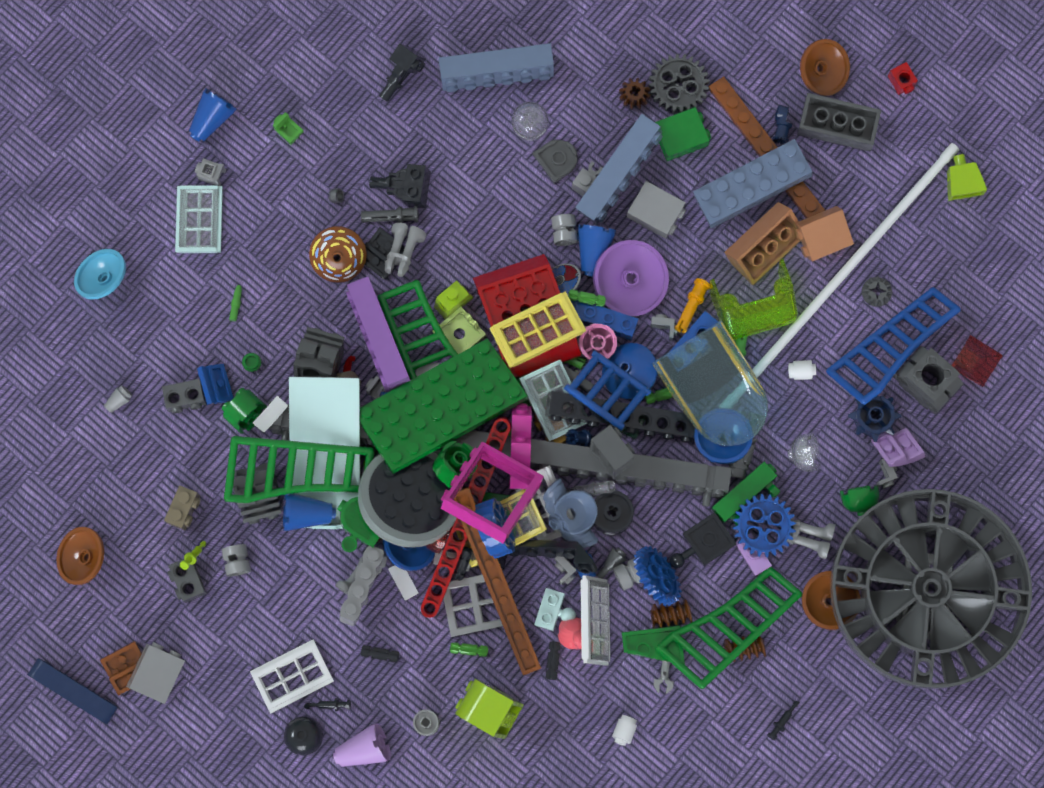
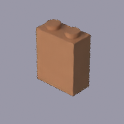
M837 206L795 223L797 228L795 230L798 240H801L803 245L801 247L802 254L812 262L854 244L843 210Z

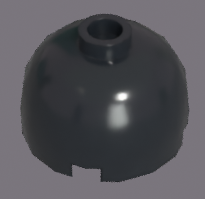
M296 717L285 727L284 743L294 754L301 756L310 755L316 752L322 744V728L311 717Z

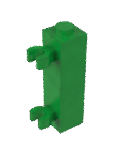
M764 461L717 502L711 510L725 524L729 519L733 521V519L739 518L735 511L741 509L739 505L745 506L746 499L751 501L752 496L758 495L764 488L775 498L781 492L772 483L777 477L775 474L777 472L770 463L767 465Z

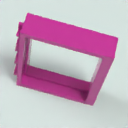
M481 442L478 448L475 447L471 451L469 462L465 461L460 469L461 474L459 476L455 475L450 484L452 486L451 489L445 490L441 498L443 501L441 509L504 544L539 489L544 476L488 444ZM480 459L529 485L503 527L496 525L454 501Z

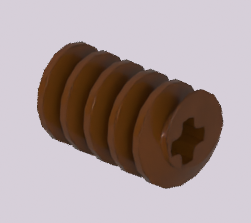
M686 599L683 600L682 605L679 601L675 602L674 607L673 605H667L666 608L662 603L658 609L656 604H652L650 613L653 629H655L656 623L662 628L663 622H666L667 626L670 627L672 620L676 626L679 619H681L683 624H686V619L689 618L692 623L691 609Z
M759 636L739 655L740 660L743 661L744 655L751 659L752 653L755 654L756 658H759L760 652L766 657L763 638ZM728 638L724 640V649L731 653L737 645L733 641L730 643Z

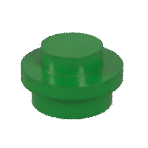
M248 353L243 357L242 365L246 371L255 372L261 366V359L255 353Z

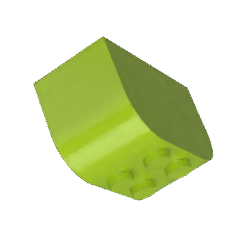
M475 678L474 681H470L465 689L467 693L464 699L461 698L455 707L457 709L455 714L489 735L505 739L524 704L484 681Z

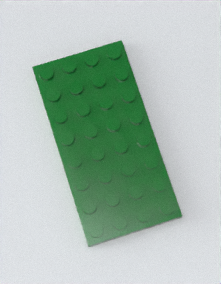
M487 338L360 407V424L394 474L445 446L447 443L456 440L528 400V395Z

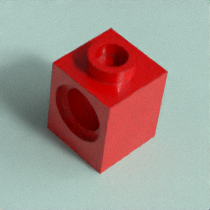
M907 62L890 70L888 78L898 95L912 92L918 82ZM904 77L908 82L902 83L899 78Z

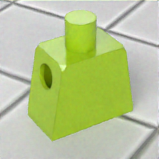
M964 154L954 156L955 166H951L947 170L948 201L984 195L987 187L977 163H966Z
M455 281L437 296L434 308L446 320L458 308H463L474 297L460 282Z

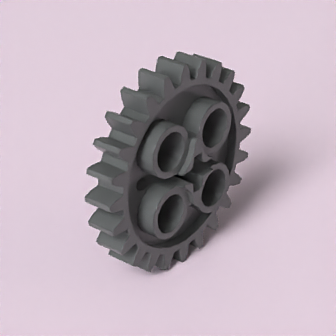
M676 54L675 59L671 55L668 56V61L662 58V65L656 63L655 67L657 70L652 69L651 74L654 76L649 77V81L652 82L649 84V87L653 89L650 91V95H656L653 101H660L659 108L665 105V111L667 112L669 108H672V114H674L676 109L681 113L683 109L689 110L690 107H696L697 109L696 103L702 105L703 100L701 98L706 99L707 94L705 92L709 91V87L705 85H708L710 80L705 79L708 77V72L702 73L705 67H698L699 60L693 63L692 56L687 60L686 54L682 58H679V55ZM687 70L690 74L685 76L680 71ZM668 75L672 80L665 81L662 77ZM694 87L696 91L691 93L686 88ZM674 92L678 97L671 98L668 94Z

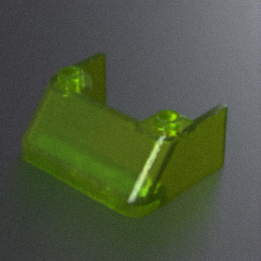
M781 259L779 262L778 273L780 279L774 283L775 295L739 305L737 298L732 294L719 295L715 280H710L709 292L719 321L723 325L722 330L726 338L736 340L795 322L798 311L793 284L784 259Z

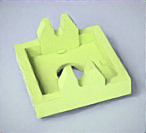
M462 307L458 308L440 324L445 336L458 354L476 345L486 336L478 323ZM456 329H463L465 331L464 338L456 339L454 331Z

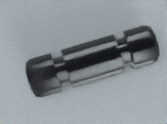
M464 547L453 574V578L458 581L463 579L473 553L471 548Z
M549 642L550 652H548L546 668H548V671H546V679H557L558 672H556V669H558L560 653L558 651H560V642Z
M368 645L362 646L361 656L369 658V656H372L371 658L384 661L390 659V662L395 663L399 660L398 651L391 650L389 652V649L371 648Z

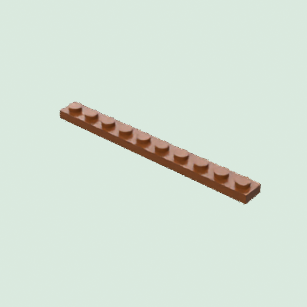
M724 76L708 86L711 94L759 157L778 148ZM804 182L785 190L805 218L825 211Z
M469 487L460 490L454 501L475 511L476 504ZM461 520L522 674L526 675L541 669L498 559L490 556L487 552L478 529Z

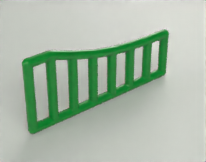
M414 280L377 296L410 380L417 377L415 369L448 356L454 357L458 355L441 329L419 280ZM415 289L419 299L395 309H389L387 299ZM422 306L426 314L425 317L397 328L393 317ZM428 323L431 324L435 332L434 334L404 345L401 334ZM437 340H440L445 350L412 363L407 353Z
M233 436L230 442L224 500L226 502L251 503L271 497L301 492L358 493L359 485H351L355 454L366 455L365 471L366 467L374 459V449ZM238 444L250 445L244 495L232 494ZM258 446L269 447L264 492L252 494ZM277 448H288L285 485L282 488L272 489ZM297 449L308 450L305 482L303 485L292 486ZM316 451L328 452L324 484H312ZM336 453H347L343 484H332Z
M769 567L722 606L694 622L672 631L656 646V650L697 687L704 689L802 596V592L773 567ZM769 576L773 577L792 593L786 601H783L763 584ZM756 588L778 606L772 614L749 596ZM741 600L765 619L758 627L734 608ZM728 612L747 628L751 634L743 640L717 617ZM711 622L732 640L737 647L729 653L704 632L700 626ZM693 631L717 652L723 660L717 666L713 665L688 643L682 635ZM675 641L703 665L709 673L703 679H700L666 647Z

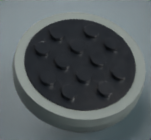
M432 452L394 474L380 454L366 467L359 483L358 504L366 524L383 540L402 547L426 546L439 540L454 525L457 517L441 509L443 503L441 498L445 490H450L451 488L447 487L433 471V464L438 456L436 453Z

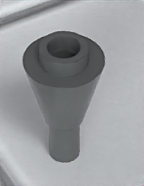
M612 547L604 566L596 575L603 579L614 567L627 561L625 558L627 554L619 547L617 549Z

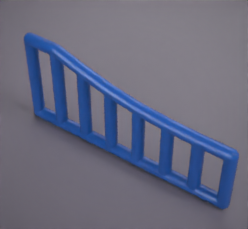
M932 287L827 368L826 373L861 404L865 405L884 390L907 358L934 332L957 315L961 308L935 287ZM932 296L950 309L943 316L925 303ZM919 307L936 322L927 328L910 313ZM905 319L922 334L913 340L895 325ZM887 331H891L908 347L901 354L882 339L881 336ZM875 342L896 361L889 368L866 348ZM860 353L884 373V377L877 383L851 359ZM846 365L867 383L872 390L864 396L836 371Z

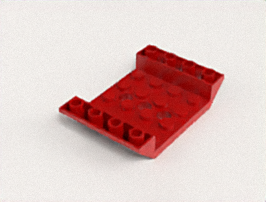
M545 254L473 278L490 327L503 321L502 316L505 313H511L514 316L520 313L523 307L531 308L541 301L560 294L550 263ZM559 303L548 307L554 320L565 315ZM544 310L533 315L539 327L550 322ZM529 317L518 322L523 334L535 329ZM567 318L556 323L562 335L573 330ZM514 325L502 329L508 342L520 337ZM552 325L541 330L547 342L558 338ZM537 332L526 337L532 350L543 345ZM575 337L526 362L509 368L515 378H518L555 361L561 360L563 363L580 357L581 352L577 338ZM522 340L511 344L516 357L528 352ZM498 346V349H499L501 358H502V360L504 361V363L507 365V367L509 368V366H508V364H507V362H506V360H505V358H504V356H503V354H502V352H501V350H500V348H499V346Z

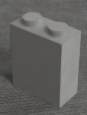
M645 181L627 212V218L666 239L669 234L672 236L675 232L677 219L681 220L686 212V209H684L686 202Z
M153 642L152 646L146 643L126 687L165 704L185 660L180 659L181 654L172 650L170 653L162 651L164 647Z

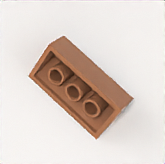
M777 202L724 253L730 263L750 284L754 285L801 241L798 240L795 234L797 229L795 223L799 221L791 208Z

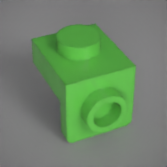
M286 112L283 115L280 114L274 120V130L290 145L304 132Z

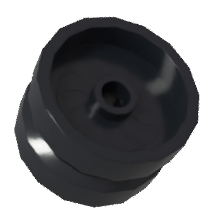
M610 490L596 497L597 517L593 525L597 531L609 536L620 535L625 532L632 523L634 514L633 504L628 496L620 491ZM614 511L616 514L615 517H612V514L609 516L608 513Z

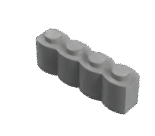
M368 546L364 551L362 564L357 568L355 580L349 587L347 599L342 604L339 617L340 622L350 626H354L358 622L361 608L367 601L369 589L373 586L376 572L382 564L384 555L382 549Z

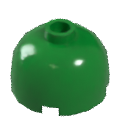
M874 485V489H871L870 486L850 488L847 491L848 493L845 494L844 490L840 491L843 506L850 512H857V516H862L870 508L878 504L880 499L878 485Z

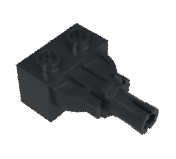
M399 43L389 58L396 66L391 76H387L388 83L379 95V97L389 102L397 89L403 87L401 84L410 73L417 74L425 66L426 58L404 44Z
M407 164V168L401 169L396 173L390 172L386 178L371 176L370 181L372 182H369V187L371 189H387L388 195H394L399 200H402L407 207L418 206V208H426L431 171L426 165Z

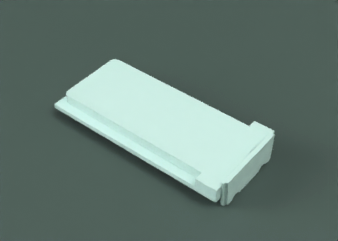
M289 377L290 441L360 447V378ZM297 449L292 486L303 485L305 482L308 450ZM316 451L312 484H324L328 452ZM347 453L335 454L332 484H343ZM355 454L351 485H359L360 455ZM352 492L295 493L332 503V507L336 508V518L332 519L331 523L307 527L312 529H343L340 524V511L337 508L342 500L349 501L354 497H358V493Z

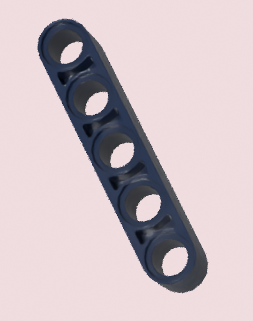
M40 658L36 660L27 674L107 725L118 709L116 705Z

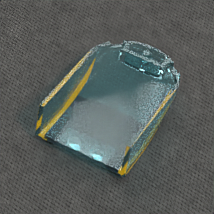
M721 320L652 363L679 407L697 431L710 442L722 446L740 445L751 440L762 429L768 410L766 393Z

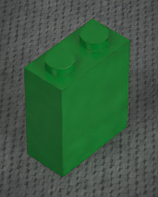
M696 107L655 122L662 130L661 135L663 137L659 145L666 162L709 146L711 135L709 130L704 128L703 115L697 111Z

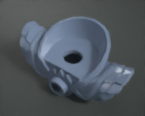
M561 478L555 480L547 488L543 496L545 509L550 514L549 526L553 530L560 531L565 540L576 541L582 548L593 546L598 541L591 530L597 517L595 499L585 491L574 490L567 492ZM569 508L574 517L572 520L567 517V510Z

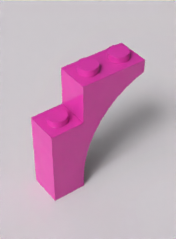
M521 403L512 408L511 458L530 468L532 411L531 406ZM510 475V489H527L529 485Z

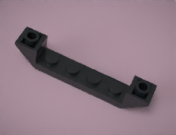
M527 540L515 546V552L507 554L513 557L527 555L529 557L546 556L548 558H555L558 556L567 559L574 558L573 563L578 572L589 574L590 572L598 571L593 559L576 541ZM507 555L497 558L501 568H505Z

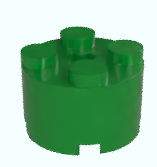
M241 388L236 392L235 397L231 401L223 405V418L240 434H243L242 430L246 429L249 431L255 427L253 422L260 416L263 409L267 408V405L251 390Z
M457 441L447 443L433 464V471L449 488L452 487L450 484L455 475L459 476L461 474L460 469L465 461L469 462L471 459L469 456L473 448L464 442L463 444L457 443ZM476 465V467L474 468V470L472 471V473L470 474V476L468 477V479L466 480V482L470 479V477L473 475V473L477 470L478 465Z

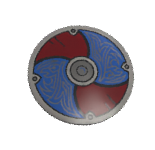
M560 264L552 268L560 293L566 291L568 295L571 289H577L581 280V273L575 265Z

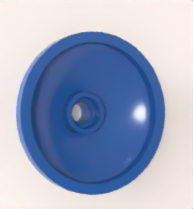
M626 343L618 346L609 360L621 369L628 365V369L625 372L644 384L648 389H651L658 374V369L654 365L657 361L653 353L645 346L637 343ZM604 365L602 368V375L608 369ZM614 373L605 386L613 394L623 379ZM629 384L619 398L633 399L639 390Z
M716 409L705 414L697 423L701 433L696 427L694 433L696 447L701 455L711 462L718 464L736 462L743 458L751 448L753 441L751 425L737 411ZM725 439L727 442L721 443L720 440Z
M383 540V546L386 555L395 566L406 571H417L426 567L433 560L437 541L421 547H402Z

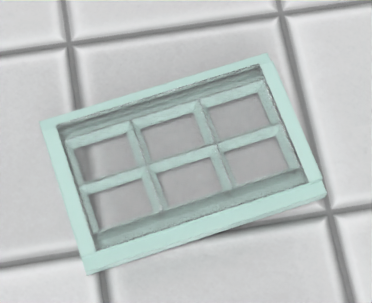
M177 186L176 253H221L223 186Z
M561 360L519 378L548 441L566 434L570 429H577L587 424L581 422L580 425L571 424L566 419H562L560 422L552 421L550 417L545 416L549 392L555 391L569 394L564 390V387L567 384L570 385L571 381ZM568 404L563 405L564 412H571V407ZM582 408L583 415L587 416L584 408Z

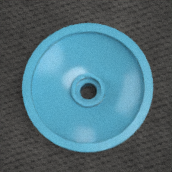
M102 249L92 253L80 264L74 277L76 291L86 299H99L109 295L120 285L126 272L125 259L119 252L113 249Z

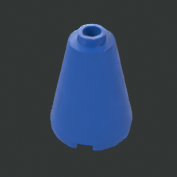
M207 88L202 93L189 128L190 136L198 142L200 140L205 141L237 109L219 95L210 92L211 90Z
M579 224L581 271L584 272L585 276L593 277L595 264L601 254L611 246L616 230Z
M295 493L284 496L286 503L283 507V531L329 524L332 522V519L336 518V508L332 507V503Z

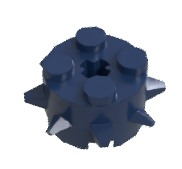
M877 395L865 405L855 399L858 407L855 412L848 414V418L853 419L857 427L855 434L863 433L866 436L872 437L873 442H877L879 435L885 432L894 435L895 433L891 426L894 420L901 418V414L894 412L895 409L892 405L894 398L886 399L883 396ZM875 413L878 415L877 419H873L871 416Z

